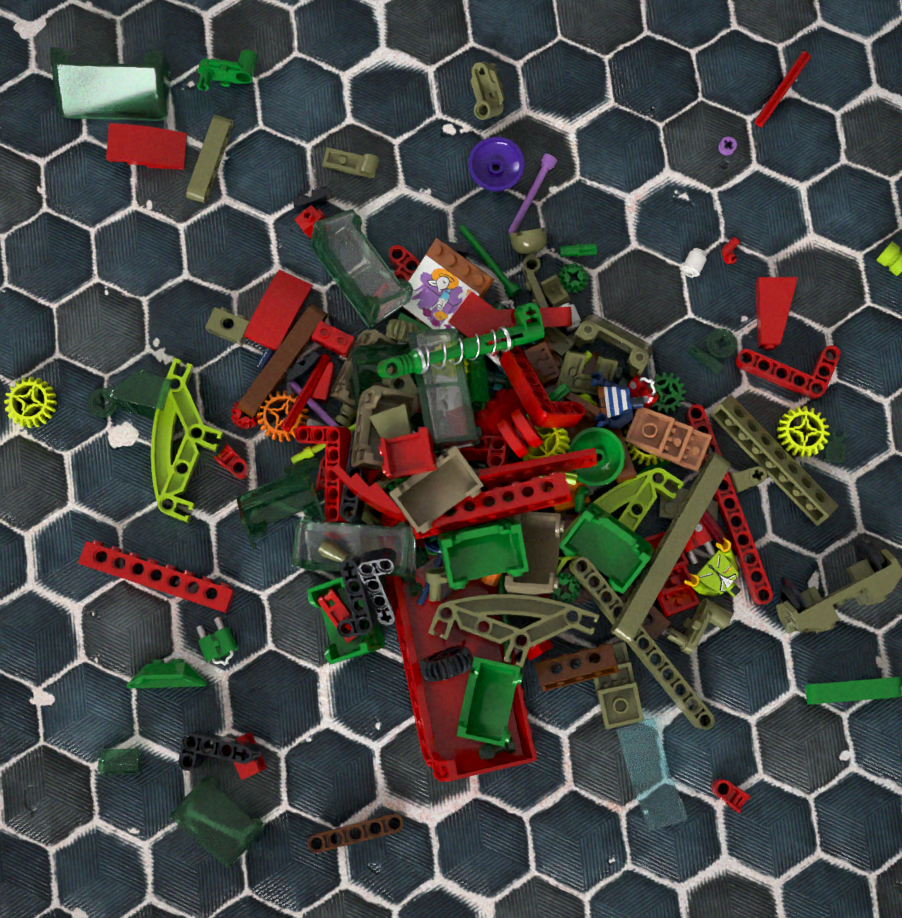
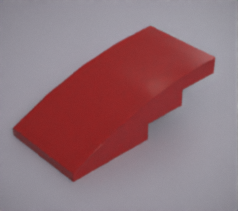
M109 123L106 159L113 162H127L128 165H146L147 168L185 170L187 133L149 126Z
M278 270L253 314L244 337L277 351L293 328L295 320L301 312L313 285Z
M338 464L332 468L336 476L368 505L405 523L407 521L403 512L376 482L369 487L357 473L350 478Z
M666 531L644 538L654 547V552ZM683 551L657 596L665 618L700 604L692 586L684 583L685 580L691 581L692 577L689 575L686 567L689 562Z

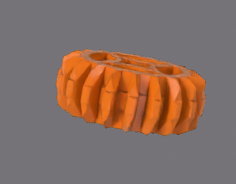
M286 390L283 391V396H280L279 391H276L277 397L269 394L271 400L265 399L266 405L260 406L263 412L257 413L259 417H262L258 420V424H263L260 429L262 431L267 430L265 433L267 437L272 434V440H276L277 436H279L280 442H283L285 436L287 441H291L290 435H293L295 438L296 428L298 426H307V423L303 421L309 420V416L304 415L309 412L308 408H303L290 432L281 430L284 420H281L279 415L281 413L283 415L284 412L288 415L291 404H294L298 398L297 396L294 399V392L287 396ZM286 402L279 409L272 408L278 403ZM269 414L276 418L275 429L269 425Z

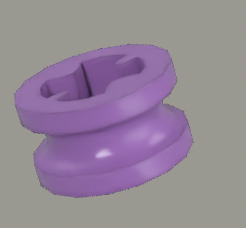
M732 137L723 138L718 147L720 153L726 156L731 155L735 151L737 143ZM725 143L731 144L730 150L724 147Z

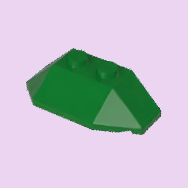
M172 659V663H164V660H152V664H146L127 683V688L130 689L209 686V682L190 663H184V659Z

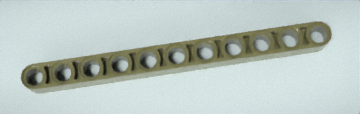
M713 452L706 460L611 628V633L627 643H630L638 632L731 465L729 461L717 453Z
M579 557L571 560L569 563L570 572L613 625L617 619L614 615V609L617 607L621 612L625 604L589 559ZM578 561H580L584 567L581 572L577 569ZM590 577L596 580L594 587L589 584ZM603 592L608 595L606 602H603L601 599ZM640 626L633 640L627 644L695 728L705 730L712 728L715 722L713 714L645 629ZM641 638L644 640L645 643L642 649L639 647L638 644ZM652 654H655L657 657L654 664L651 662ZM665 669H667L669 672V676L667 679H665L663 676V672ZM678 684L681 687V692L679 694H677L675 691V688ZM689 700H692L693 702V708L691 710L688 708ZM702 715L705 716V723L703 725L700 723Z

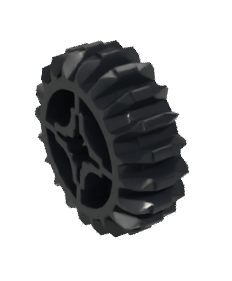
M465 646L446 648L445 650L433 653L424 658L420 663L422 676L428 682L454 678L472 667L473 656L469 648Z

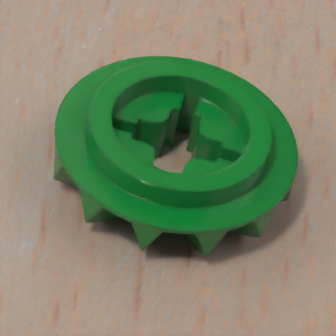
M576 263L567 264L561 269L558 276L562 287L570 293L582 291L588 283V272L583 266ZM578 272V281L573 280L570 282L569 274L574 275Z
M559 573L557 574L559 584L566 585V583L570 582L568 589L571 594L564 592L559 596L561 592L560 587L555 589L554 593L549 594L555 601L570 604L579 596V581L572 574Z

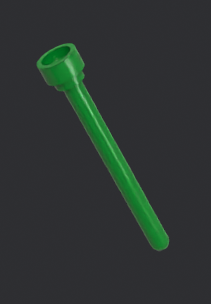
M461 225L459 230L505 286V294L509 299L516 296L521 291L518 284L509 281L465 225Z

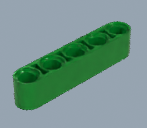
M893 677L805 685L807 705L902 697L901 678Z

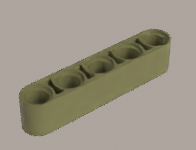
M216 114L213 116L187 188L186 198L202 203L207 202L233 129V119Z

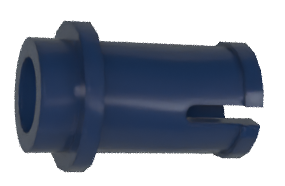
M267 347L263 349V354L256 367L263 370L276 351Z

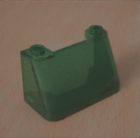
M204 776L169 816L227 868H231L265 829L263 826L264 822L256 815L254 817L248 816L219 790V782L215 778Z

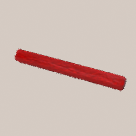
M803 51L755 119L754 123L759 127L764 126L811 57L809 53Z
M323 354L283 421L281 425L282 430L290 432L317 386L326 366L332 360L327 354Z

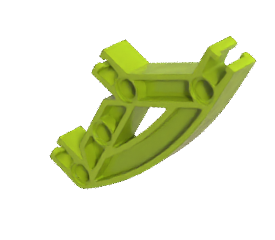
M174 358L161 390L154 416L151 439V470L155 497L160 511L165 515L189 523L191 516L185 515L184 517L176 513L179 504L188 506V510H194L195 504L177 496L186 492L200 457L197 445L217 452L218 444L214 443L212 445L204 440L207 434L215 435L218 439L222 440L224 434L222 431L203 424L187 388L194 367L192 364L187 363L186 371L183 377L176 375L178 366H181V360ZM179 381L180 386L177 389H172L170 387L171 383ZM179 416L186 433L173 463V437L176 419ZM196 429L202 430V435L199 438L192 437V433ZM180 465H187L188 470L186 473H178ZM172 500L173 507L169 510L164 509L165 501Z
M655 468L637 475V478L617 485L593 503L603 508L609 514L627 505L618 520L635 531L656 500V492L671 502L677 494L671 493L663 485L668 482L674 485L675 489L680 490L684 482L662 468ZM654 474L661 477V483H656L653 480ZM632 506H638L641 513L635 515L632 512ZM583 512L579 514L578 517L567 527L565 532L561 534L560 544L564 540L566 535L569 533V531L572 529V527L575 525V523L578 521ZM578 554L576 556L571 555V557L567 555L564 557L559 556L557 574H559L567 561L579 558L580 556Z

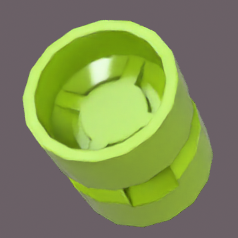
M892 241L877 258V261L883 266H889V271L898 276L902 272V252L900 251L901 247Z

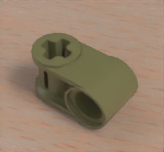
M757 466L735 472L729 476L735 493H739L764 482L767 473L764 468ZM756 473V474H760L761 477H759V478L757 479V478H753L752 475H754V474Z

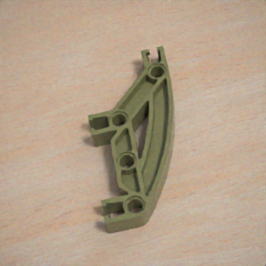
M515 594L480 595L441 604L436 610L428 633L437 636L434 630L438 622L448 623L445 635L441 634L440 636L448 641L454 622L457 621L461 630L502 644L510 640L503 661L511 664L512 660L509 659L512 649L522 650L521 661H516L515 664L522 668L529 648L571 628L592 635L595 630L594 627L589 629L580 625L581 616L593 618V621L597 623L599 615L563 602L536 596ZM445 608L452 610V616L448 619H444L441 616V612ZM568 612H575L578 616L577 621H568L566 617ZM487 616H523L541 620L519 629ZM481 622L489 624L490 628L487 632L479 631L478 625ZM519 635L525 636L527 638L526 645H517L516 637Z

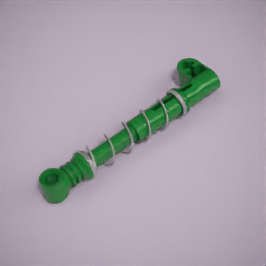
M534 303L520 304L514 311L517 326L510 328L506 326L499 327L497 331L492 329L490 333L479 336L475 333L474 337L463 340L458 338V345L448 348L442 342V349L429 352L425 346V354L416 348L403 356L400 355L380 361L377 366V372L384 379L397 378L411 373L422 374L427 371L430 364L437 369H441L446 360L457 365L462 359L475 360L480 355L491 356L495 351L501 350L506 352L515 346L541 340L544 338L545 332L540 310ZM527 319H531V320H532L531 323H527V324H526V320H527ZM515 335L516 338L511 339L510 336ZM507 337V340L501 341V338ZM461 356L459 362L454 363L450 360ZM444 361V363H443V365H442L441 367H436V366L433 364V363H437V362ZM388 364H391L393 367L391 374L387 371Z

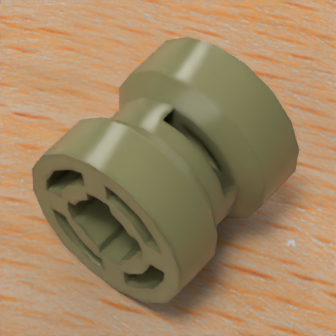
M343 404L340 408V414L336 415L334 421L340 426L350 427L353 425V420L357 419V411Z

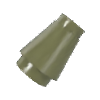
M326 538L317 551L321 553V556L340 563L344 561L348 554L334 541Z

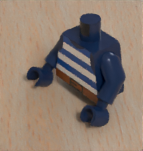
M594 372L591 375L595 379H592L590 384L592 386L599 384L600 386L598 387L601 413L595 418L596 421H599L597 427L620 429L633 420L632 409L644 408L642 396L631 398L628 387L603 378L600 372Z

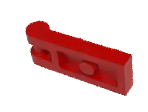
M334 587L330 588L327 594L317 598L319 604L336 628L341 620L348 615H352L341 599L339 592ZM330 600H333L335 602V604L332 607L329 604ZM345 623V627L348 630H352L350 624ZM357 636L348 637L344 639L347 643H349Z

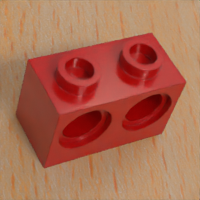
M321 320L312 335L314 343L344 358H347L355 343L353 336Z

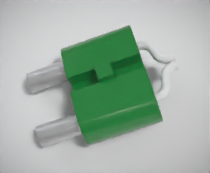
M217 617L214 621L218 631L212 635H206L203 625L196 627L201 638L198 640V644L206 663L213 662L226 665L229 664L228 660L232 658L233 652L237 651L238 647L230 628L224 627L221 617ZM224 655H226V656L229 655V656L226 658L225 662L222 661V660L216 661V660L220 659V658H221L222 656H224Z

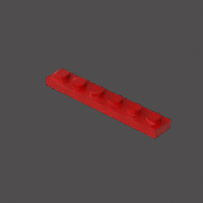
M595 448L490 467L478 470V477L484 486L490 487L505 482L511 483L516 480L532 479L542 475L548 476L554 472H569L579 468H590L597 465V454Z

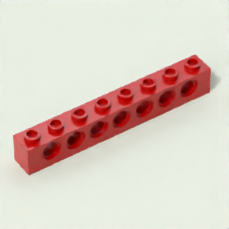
M554 472L542 478L534 477L522 483L514 482L506 487H494L490 491L480 492L473 498L469 495L431 523L433 527L428 531L417 533L413 528V533L416 539L570 502L571 496L565 472ZM547 487L553 488L550 492H544L543 490ZM527 492L533 493L530 497L524 496ZM507 497H513V498H514V499H513L512 501H510V502H506V501H505V499H506ZM488 502H494L490 507L485 506ZM470 506L475 507L472 511H466ZM455 511L454 515L447 516L448 512Z
M93 540L92 543L86 541L78 564L227 614L229 612L235 595V591L231 590V585L221 582L219 586L213 584V579L202 576V579L194 577L195 573L186 570L180 573L176 571L177 567L168 564L162 567L158 565L159 561L150 558L144 561L140 559L141 555L132 552L126 555L121 553L122 549L111 546L110 549L103 547L104 543ZM106 552V561L100 562V554ZM124 558L125 566L119 569L117 562ZM143 565V572L137 575L135 572L136 567ZM161 571V579L155 581L153 578L154 573ZM174 577L180 578V584L177 587L172 586V579ZM198 583V591L191 593V584ZM211 589L217 590V596L214 599H209L208 592Z

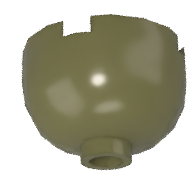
M546 227L509 234L513 249L519 254H526V257L530 255L537 256V252L543 250L547 243Z

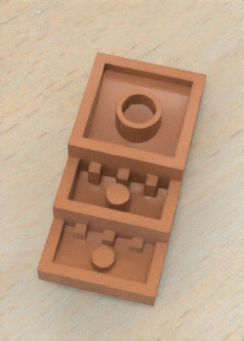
M647 408L637 409L625 438L626 443L697 473L712 440V436L697 431L692 426L675 421V418Z

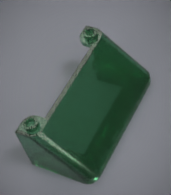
M51 47L50 61L57 111L63 118L162 121L168 116L171 68L163 51L153 50L147 52L144 56L143 64L69 62V54L64 48Z

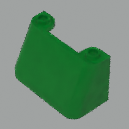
M595 503L589 504L559 545L561 551L569 557L578 554L580 557L589 559L596 569L609 577L610 587L615 592H621L622 594H624L648 563L654 552V547Z
M515 519L481 524L437 535L450 588L462 589L468 583V580L505 572L512 574V577L524 575V572L529 571L521 524Z
M342 577L307 590L309 603L316 608H321L331 645H328L325 651V657L329 665L384 648L385 639L379 621L369 633L359 635L347 643L338 634L337 628L319 604L317 598L327 594L328 590L334 587L351 611ZM353 581V585L360 589L359 583ZM333 600L329 601L330 606L332 607L335 604ZM358 600V604L361 607H365L364 602ZM363 619L364 624L370 626L369 621Z
M473 657L457 726V737L503 747L505 743H509L511 731H507L515 687L517 683L521 684L523 672H520L521 667Z

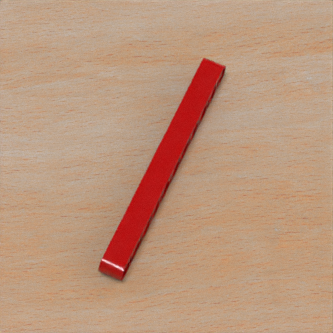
M698 404L692 405L685 414L687 424L694 427L695 430L702 428L706 434L711 435L712 440L709 447L712 448L713 452L722 457L704 408ZM691 411H697L700 417L698 419L693 418ZM709 454L705 455L702 465L705 464L706 460L710 456ZM727 471L722 480L726 485V490L722 491L718 488L714 497L716 502H718V508L730 541L734 545V551L752 600L758 605H763L772 600L773 592ZM725 500H730L732 502V509H728L725 507ZM731 518L738 519V527H734L731 524ZM738 536H743L746 539L745 545L738 543ZM745 554L752 556L753 561L751 564L745 561ZM753 572L759 575L760 579L758 582L752 580L751 574ZM760 590L766 593L765 601L758 597Z

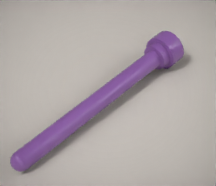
M550 154L543 155L541 159L542 167L509 229V234L517 231L548 170H551L556 165L557 159Z
M295 381L290 382V388L299 396L302 388ZM311 397L308 399L306 404L328 426H339Z

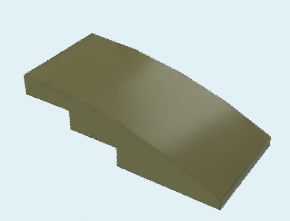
M625 641L612 643L619 672L593 679L605 729L644 721L637 684L634 680ZM595 658L592 661V663L596 664L600 661V659Z

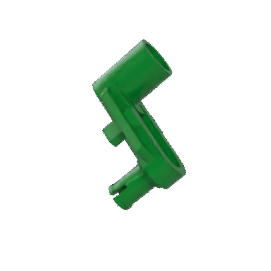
M242 50L238 62L212 58L201 60L198 67V73L200 74L199 82L197 83L198 89L203 91L205 86L204 91H207L211 79L221 81L220 84L223 87H229L230 83H250L253 79L257 63V54L251 50Z

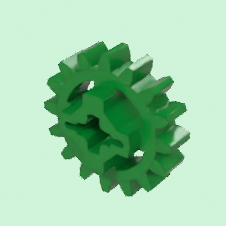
M663 372L662 377L658 374L655 375V380L653 379V381H655L654 387L659 399L650 409L656 407V412L659 413L660 410H663L664 414H667L668 410L673 413L675 407L678 409L681 407L679 402L685 401L682 395H685L686 391L681 390L684 383H678L679 377L673 379L672 373L667 377L665 372ZM659 382H665V384L661 386L656 385ZM667 387V396L663 399V390ZM668 401H674V403L670 405H665V403Z

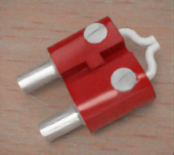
M635 375L626 386L630 389L631 398L642 396L644 408L650 409L659 399L654 387L655 381L652 378L648 380L645 377ZM635 409V410L633 411V419H634V416H635V414H636L637 409Z
M701 519L683 550L693 565L699 562L693 549L705 545L710 556L716 553L710 542L713 538Z

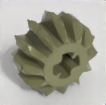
M392 319L389 320L386 327V336L398 342L413 344L418 338L419 327L410 322Z

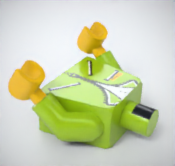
M723 538V545L718 542L716 543V546L721 551H716L696 575L689 573L692 577L691 581H684L685 584L692 586L701 595L720 596L726 590L731 596L735 597L741 591V588L733 582L739 576L737 572L738 565L730 548L731 543Z

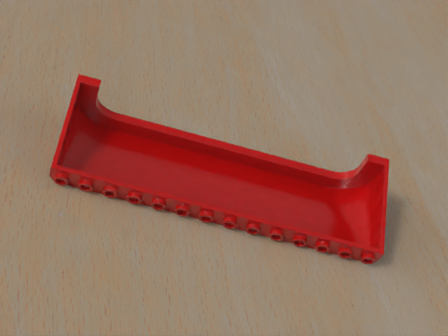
M382 513L380 520L383 525L382 529H379L381 547L391 548L397 553L393 571L385 574L398 606L395 625L420 747L427 767H432L434 771L433 776L438 781L447 782L537 761V751L532 741V729L527 718L528 710L523 699L524 691L520 684L517 683L507 726V731H511L510 740L503 747L456 736L470 669L454 678L436 682H428L421 673L420 663L424 658L446 649L444 639L440 637L443 634L440 621L434 630L437 636L428 633L437 608L443 603L457 599L498 594V585L491 586L481 581V578L468 580V583L462 589H453V587H449L448 583L441 584L442 599L440 601H430L428 595L424 605H419L416 601L426 584V570L434 568L438 555L433 556L426 552L424 540L422 538L416 539L408 519L404 523ZM487 616L501 622V616ZM481 622L478 625V629L481 632H487L490 628L487 622ZM464 631L467 645L462 646L468 647L473 657L516 666L514 649H512L513 659H510L512 660L511 664L504 662L503 643L499 644Z

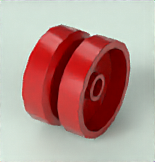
M518 408L511 413V419L515 426L507 418H503L496 424L509 446L522 459L530 453L525 441L533 448H538L544 444V441L531 419L527 417L521 408Z

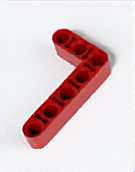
M833 345L827 346L819 354L811 375L750 349L740 351L735 358V365L743 371L806 398L816 400L825 393L840 358V350ZM826 352H830L833 355L832 360L827 358ZM741 356L748 357L749 363H744L741 360ZM759 363L765 364L767 370H761L759 368ZM819 369L825 370V377L820 375ZM776 371L783 372L784 378H779ZM794 378L800 379L802 385H796L794 383ZM812 386L818 387V394L812 391Z
M515 346L513 349L503 352L499 358L500 364L533 424L541 428H573L579 423L586 413L585 407L578 402L551 401L520 346Z
M298 426L295 430V438L298 442L325 444L326 519L329 522L346 521L340 515L344 483L336 476L332 468L338 464L346 473L351 443L350 429L345 426Z

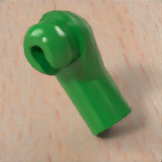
M579 486L576 489L575 512L585 511V497H588L590 494L588 487Z

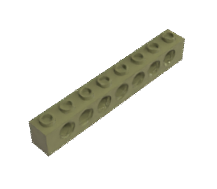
M732 395L728 396L710 413L714 420L760 467L765 469L767 475L817 526L837 509L839 505Z

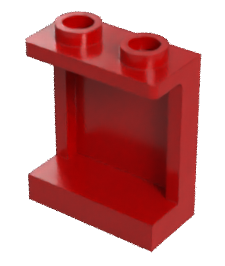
M427 427L419 428L417 433L391 439L380 438L379 452L384 459L382 471L391 480L438 470L432 434Z

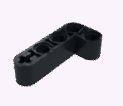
M382 548L363 553L357 569L377 619L383 625H391L395 621L398 609L385 574L393 571L397 558V553L391 548Z
M357 555L347 557L340 565L352 615L346 616L337 625L338 634L344 638L367 634L378 622L357 569L360 557ZM353 581L359 583L360 589L353 585ZM358 600L363 601L365 607H361L358 604ZM363 619L368 620L370 626H366L363 622ZM345 623L350 624L352 630H348L345 627Z
M195 731L184 735L182 739L179 766L184 771L199 768L203 764L205 755L247 764L256 761L260 757V749L253 743ZM193 737L196 740V745L193 743ZM211 741L214 744V749L210 746ZM228 746L231 747L232 753L228 751ZM190 757H191L192 760H193V764L190 763V760H189Z

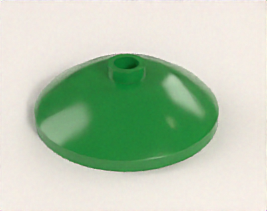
M600 427L588 428L577 434L570 443V449L567 452L595 448L596 454L602 455V460H597V465L571 471L577 474V480L589 486H603L611 483L619 476L625 464V449L621 440L613 432Z

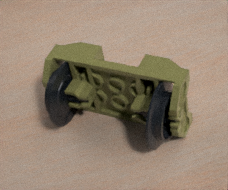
M856 537L853 540V547L859 562L846 568L853 582L821 598L815 586L800 593L787 577H781V587L778 588V595L782 603L776 605L778 617L787 633L811 631L818 633L832 629L836 626L835 622L840 620L834 607L836 608L844 604L846 599L855 598L859 605L866 604V606L888 599L887 594L893 592L900 578H902V568L896 557L888 550L883 549L879 551L872 542H865L861 538Z

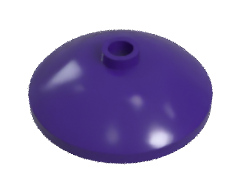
M503 137L486 138L480 141L471 151L468 162L469 172L473 180L480 187L489 191H504L513 187L520 180L524 171V157L520 148L509 139ZM497 166L499 170L494 171L493 167Z

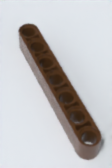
M311 304L242 397L237 406L238 409L252 418L257 416V413L262 410L260 406H265L266 404L265 399H270L269 394L273 395L286 377L288 369L296 363L311 342L312 335L320 320L326 321L328 317L326 312L314 304Z

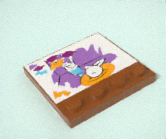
M436 238L395 302L446 341L453 343L460 331L450 325L448 320L469 291L474 292L482 299L495 279Z

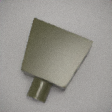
M407 403L369 416L381 438L391 439L413 433Z

